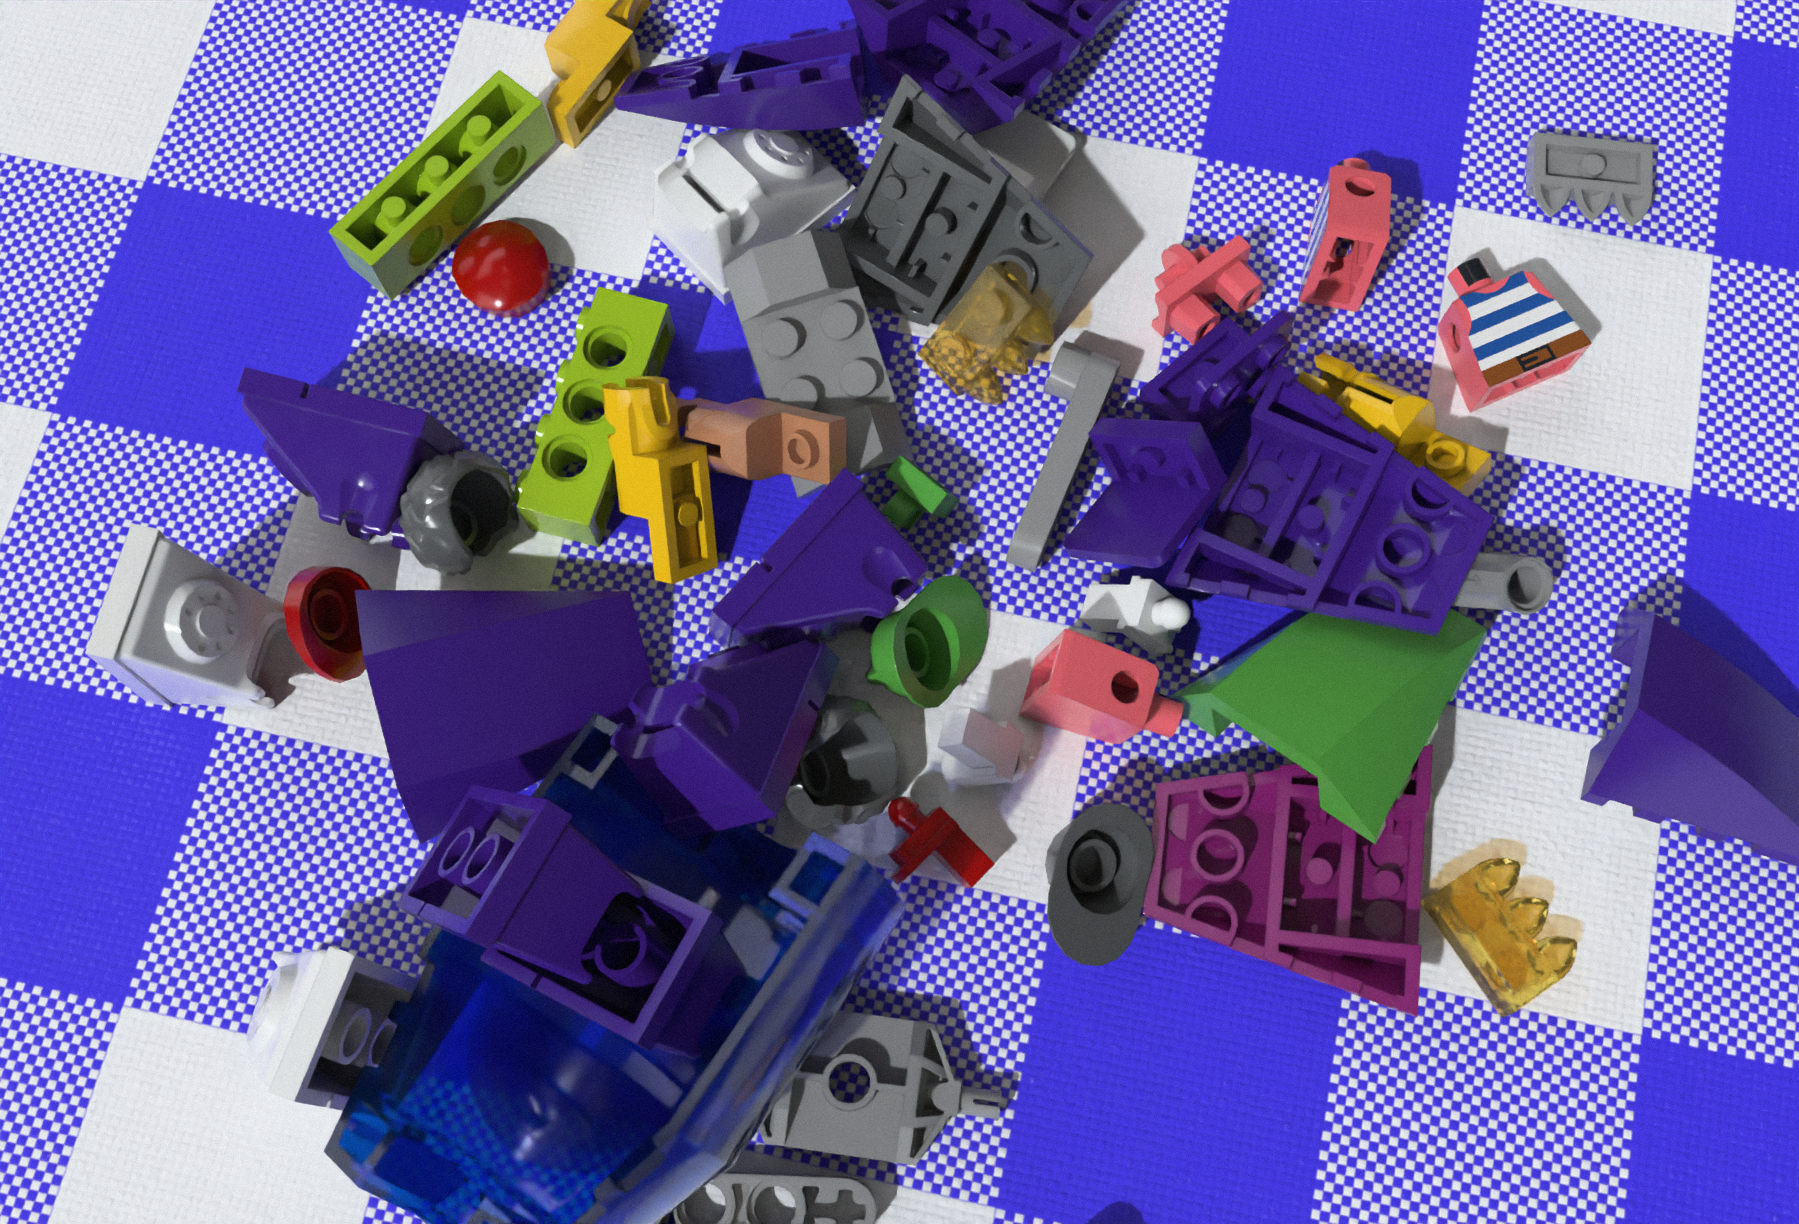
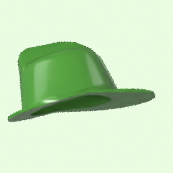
M940 576L927 584L903 609L883 619L876 626L872 635L870 648L872 665L865 673L867 681L874 685H883L885 689L898 696L908 697L911 702L922 708H936L946 701L952 691L976 666L984 652L988 635L987 614L981 596L971 583L958 576Z

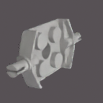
M785 1003L751 1051L744 1050L743 1054L711 1050L704 1047L701 1056L703 1061L728 1064V1066L718 1067L700 1064V1078L708 1077L738 1082L739 1086H745L764 1144L916 1166L950 1116L957 1117L958 1114L991 1118L997 1121L999 1119L1000 1107L975 1104L973 1100L1001 1103L1002 1090L996 1091L961 1086L962 1081L954 1079L939 1034L933 1023ZM846 1062L860 1064L867 1070L870 1076L868 1093L863 1099L855 1103L838 1101L830 1090L832 1072L839 1065Z

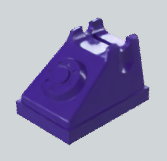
M244 367L237 388V392L243 395V410L265 436L263 449L278 471L306 497L315 498L320 519L341 526L344 519L347 531L352 537L367 541L371 540L373 534L386 536L391 531L393 536L392 547L407 551L411 550L410 544L404 538V530L398 523L402 514L400 499L407 492L406 484L417 473L420 464L424 461L433 460L437 455H450L457 451L463 452L465 443L428 412L315 384L310 386L303 381Z
M844 467L761 556L760 560L762 563L756 562L711 610L708 635L724 649L736 645L743 647L760 642L768 651H772L803 640L809 641L814 645L820 643L828 644L837 639L839 632L848 630H862L873 634L876 626L899 604L895 597L905 602L916 590L917 583L928 571V563L862 491L864 484Z
M803 640L772 651H768L760 642L743 647L736 645L707 655L708 659L689 665L687 680L662 688L639 686L636 688L628 704L635 716V726L633 729H630L623 723H619L610 740V745L664 813L665 818L662 825L679 841L778 816L817 719L818 713L816 710L821 709L840 658L825 643L814 645L809 641Z
M472 784L395 906L418 920L486 949L497 948L580 984L588 985L592 982L594 976L589 974L582 966L581 954L584 946L612 899L621 892L641 898L643 887L569 821L572 816L548 799Z
M628 871L626 872L643 887V894L641 898H637L626 892H621L610 902L581 954L583 968L594 976L592 982L588 985L580 984L494 947L490 950L486 949L480 958L481 961L649 1052L654 1047L689 1059H697L702 1054V1051L699 1049L700 1036L730 982L736 976L744 977L746 974L745 965L720 930L724 921L711 910Z

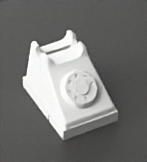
M733 128L714 135L703 132L688 143L687 152L681 160L674 162L669 158L655 169L653 212L646 216L649 229L726 306L732 301L723 267L752 247L809 230L819 231L852 204L856 195V187L797 130Z
M131 523L85 654L148 703L171 708L173 703L271 710L275 705V701L272 698L265 697L266 692L257 686L256 683L270 640L277 632L287 630L283 603L262 594L188 549L166 538L159 529Z
M331 946L327 950L299 953L278 951L273 957L278 968L270 976L257 1001L246 1039L237 1041L236 1050L250 1060L260 1079L265 1085L269 1086L268 1093L297 1103L383 1118L435 985Z

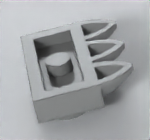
M1535 132L1527 144L1526 196H1533L1538 206L1549 218L1558 213L1567 200L1575 201L1579 211L1590 222L1598 218L1607 205H1615L1620 216L1630 226L1638 223L1647 213L1651 205L1653 193V144Z

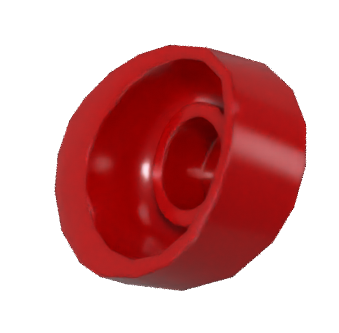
M498 220L482 224L471 231L460 242L455 250L452 261V276L462 295L481 311L502 318H520L534 311L545 300L551 287L552 269L544 246L530 229L517 222Z
M312 566L299 571L288 584L283 603L287 633L295 650L308 667L329 681L342 683L359 677L366 670L362 653L355 590H372V588L363 576L349 568Z

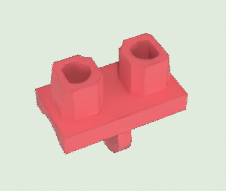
M1237 235L1212 254L1203 245L1192 252L1178 243L1172 244L1165 249L1161 255L1165 271L1154 279L1157 288L1160 290L1155 294L1159 316L1152 320V327L1163 338L1175 330L1194 345L1219 324L1221 315L1210 305L1221 297L1236 313H1243L1257 303L1261 297L1264 283L1248 264L1251 245L1240 235Z

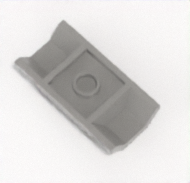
M815 230L805 231L752 247L723 267V272L765 400L846 418L847 470L855 477L881 468H890L899 455L915 462L896 406V398L839 233ZM790 475L798 500L811 496L827 487L826 484Z

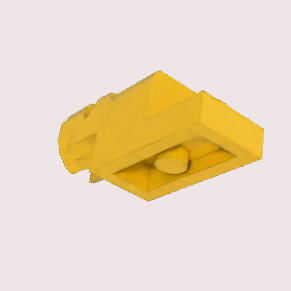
M574 0V5L547 36L544 47L552 72L562 80L552 90L546 107L557 139L574 149L577 148L613 103L614 96L631 71L641 68L642 65L634 31L644 12L652 3L649 0Z
M1323 352L1315 357V366L1321 369V379L1304 371L1297 378L1298 382L1318 396L1322 393L1341 406L1344 415L1372 434L1375 431L1394 444V451L1415 466L1420 468L1423 465L1467 498L1491 471L1490 453L1436 430L1435 408L1432 401L1391 385L1365 369L1359 374L1352 364Z
M637 376L625 378L626 387H620L616 383L602 385L605 420L615 428V433L607 435V439L615 464L620 512L626 515L648 519L655 580L674 584L717 568L718 557L706 445L680 441L676 400L670 390L669 380L664 377Z

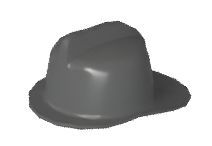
M1105 802L1087 808L1071 824H1068L1055 835L1047 849L1045 868L1048 883L1050 884L1047 919L1052 937L1067 957L1081 965L1102 966L1118 959L1131 945L1139 924L1146 885L1152 868L1154 848L1151 832L1138 813L1126 805Z

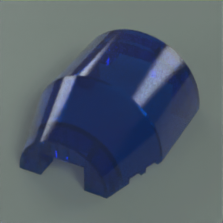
M594 712L532 796L548 799L572 816L569 821L624 870L713 911L724 921L720 930L745 965L746 974L744 977L736 976L730 982L706 1024L699 1040V1049L702 1051V1054L697 1059H689L654 1047L649 1052L481 961L480 958L486 948L433 926L417 954L427 964L409 1002L405 1003L395 1000L387 1017L397 1025V1028L378 1068L364 1065L324 1149V1153L358 1188L418 1216L425 1224H655L736 1164L905 913L906 905L902 898L865 859L814 831L798 853L763 835L751 823L679 841L662 825L665 818L664 813L611 747L610 740L618 724Z

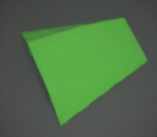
M1450 609L1438 636L1307 612L1169 697L1183 701L1182 716L1215 738L1234 722L1318 778L1320 808L1376 845L1386 826V817L1396 798L1400 799L1412 778V768L1424 746H1429L1439 727V718L1448 701H1453L1487 637V628L1453 609Z

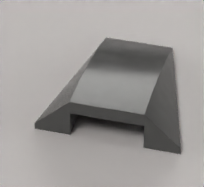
M906 73L902 76L876 131L884 137L842 225L833 231L840 235L864 305L870 309L879 306L907 315L908 321L927 327L931 323L958 331L959 337L1034 360L1094 254Z

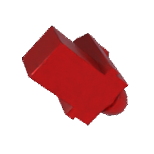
M902 796L893 799L888 807L890 821L896 828L900 827L907 834L888 853V856L898 865L890 876L897 885L911 875L930 854L965 889L972 888L995 865L941 806L932 809L925 816L918 809L920 805L912 798Z

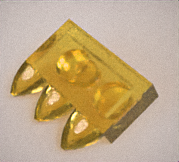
M999 262L987 266L917 354L957 396L968 394L979 402L1001 405L1003 403L1001 384L991 366L993 365L998 370L1008 374L1026 375L1028 373L1026 353L1016 336L1018 335L1034 344L1052 345L1054 343V332L1050 318L1043 306Z
M1496 858L1486 860L1470 868L1420 901V903L1502 1018L1515 1013L1565 977L1575 961L1577 942L1575 939L1560 936L1546 937L1539 941L1535 940V937L1540 933L1546 922L1549 903L1544 899L1535 897L1516 898L1508 902L1506 898L1513 892L1518 883L1520 863L1511 859Z

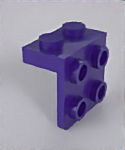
M1283 309L1250 336L1227 316L1142 387L1138 401L1158 420L1200 422L1205 434L1211 439L1216 438L1233 422L1237 416L1238 411L1236 409L1250 397L1255 401L1260 399L1278 362L1281 363V360L1291 347L1292 343L1288 340L1294 317Z
M1101 417L1089 431L1088 435L1113 481L1067 536L1063 546L1072 558L1147 568L1160 567L1174 555L1176 549L1199 519L1207 512L1209 506L1229 481L1200 422Z

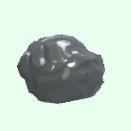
M457 451L450 455H437L433 460L424 461L420 464L417 473L406 484L407 492L400 499L402 514L398 523L404 530V538L410 544L412 553L424 567L437 570L444 576H454L458 573L465 575L471 570L473 557L477 555L486 557L499 540L507 534L515 532L519 527L518 512L512 505L514 497L510 486L509 472L497 460L479 451L467 453Z
M826 694L821 709L816 710L818 713L817 719L785 796L787 807L793 817L804 826L814 830H819L829 825L841 826L865 823L870 817L878 815L885 810L897 790L899 760L896 745L882 716L878 715L866 701L858 700L851 696L837 697Z

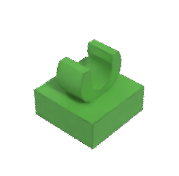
M902 455L898 456L884 474L901 489L889 500L882 513L900 528L904 527L908 531L919 521L926 509L931 514L945 519L960 501L916 463Z

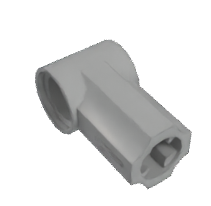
M1497 551L1478 552L1452 606L1497 609L1524 615L1533 614L1544 608L1550 600L1554 588L1553 575L1549 566L1543 560L1535 557Z

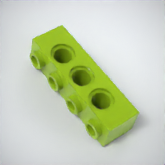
M499 69L328 231L348 265L383 295L393 301L556 143L543 102Z
M598 286L591 307L585 306L581 310L576 324L575 336L578 342L571 360L565 359L561 363L557 373L555 384L556 394L558 395L551 414L545 413L538 423L535 435L536 455L531 468H525L521 471L515 486L514 502L517 504L516 507L529 529L595 547L600 546L618 495L615 464L607 439V435L615 433V428L605 420V413L599 419L591 422L581 421L580 418L590 409H604L602 385L616 383L620 387H626L625 378L637 376L660 377L675 335V328L668 304ZM613 355L625 356L624 360L615 366H600L607 357ZM570 463H586L584 470L574 477L565 478L559 476L562 469Z

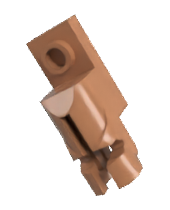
M675 397L679 427L685 425V433H683L680 441L706 445L708 468L711 472L725 473L748 480H764L780 474H787L828 485L844 467L847 469L846 418L755 397L730 404L702 398L686 400Z

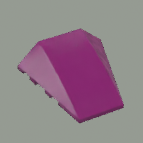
M1433 745L1424 746L1412 768V778L1401 798H1396L1386 817V826L1376 845L1320 808L1318 778L1297 764L1279 766L1278 770L1250 774L1241 771L1157 783L1151 832L1154 855L1151 873L1145 890L1143 915L1417 1018L1422 946L1418 945L1424 830L1425 820L1430 807Z

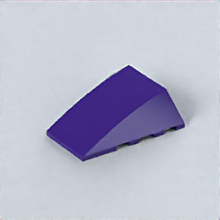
M848 0V4L883 79L897 89L902 76L907 73L970 135L1013 121L1129 2V0Z
M854 18L839 22L840 30L815 34L813 29L789 34L790 39L761 45L753 42L736 46L728 61L711 64L708 54H702L631 71L614 96L616 108L622 111L682 123L749 130L755 128L760 130H817L866 126L869 91L861 31Z
M1278 362L1251 414V436L1228 478L1229 482L1223 488L1203 528L1194 526L1190 531L1165 579V585L1438 636L1495 517L1423 465L1420 468L1415 466L1394 451V444L1375 431L1372 434L1344 415L1341 406L1322 393L1318 396L1296 380L1295 373Z
M355 590L362 653L396 787L420 845L441 834L472 784L518 793L610 744V740L619 723H623L626 727L633 729L636 720L628 704L636 688L639 686L654 687L630 591Z
M1625 607L1618 615L1610 653L1611 658L1632 668L1622 721L1590 750L1580 800L1599 806L1605 805L1609 800L1632 806L1633 816L1658 824L1667 817L1695 826L1697 836L1720 843L1730 836L1749 842L1753 853L1799 867V718L1760 684L1710 647L1655 613Z

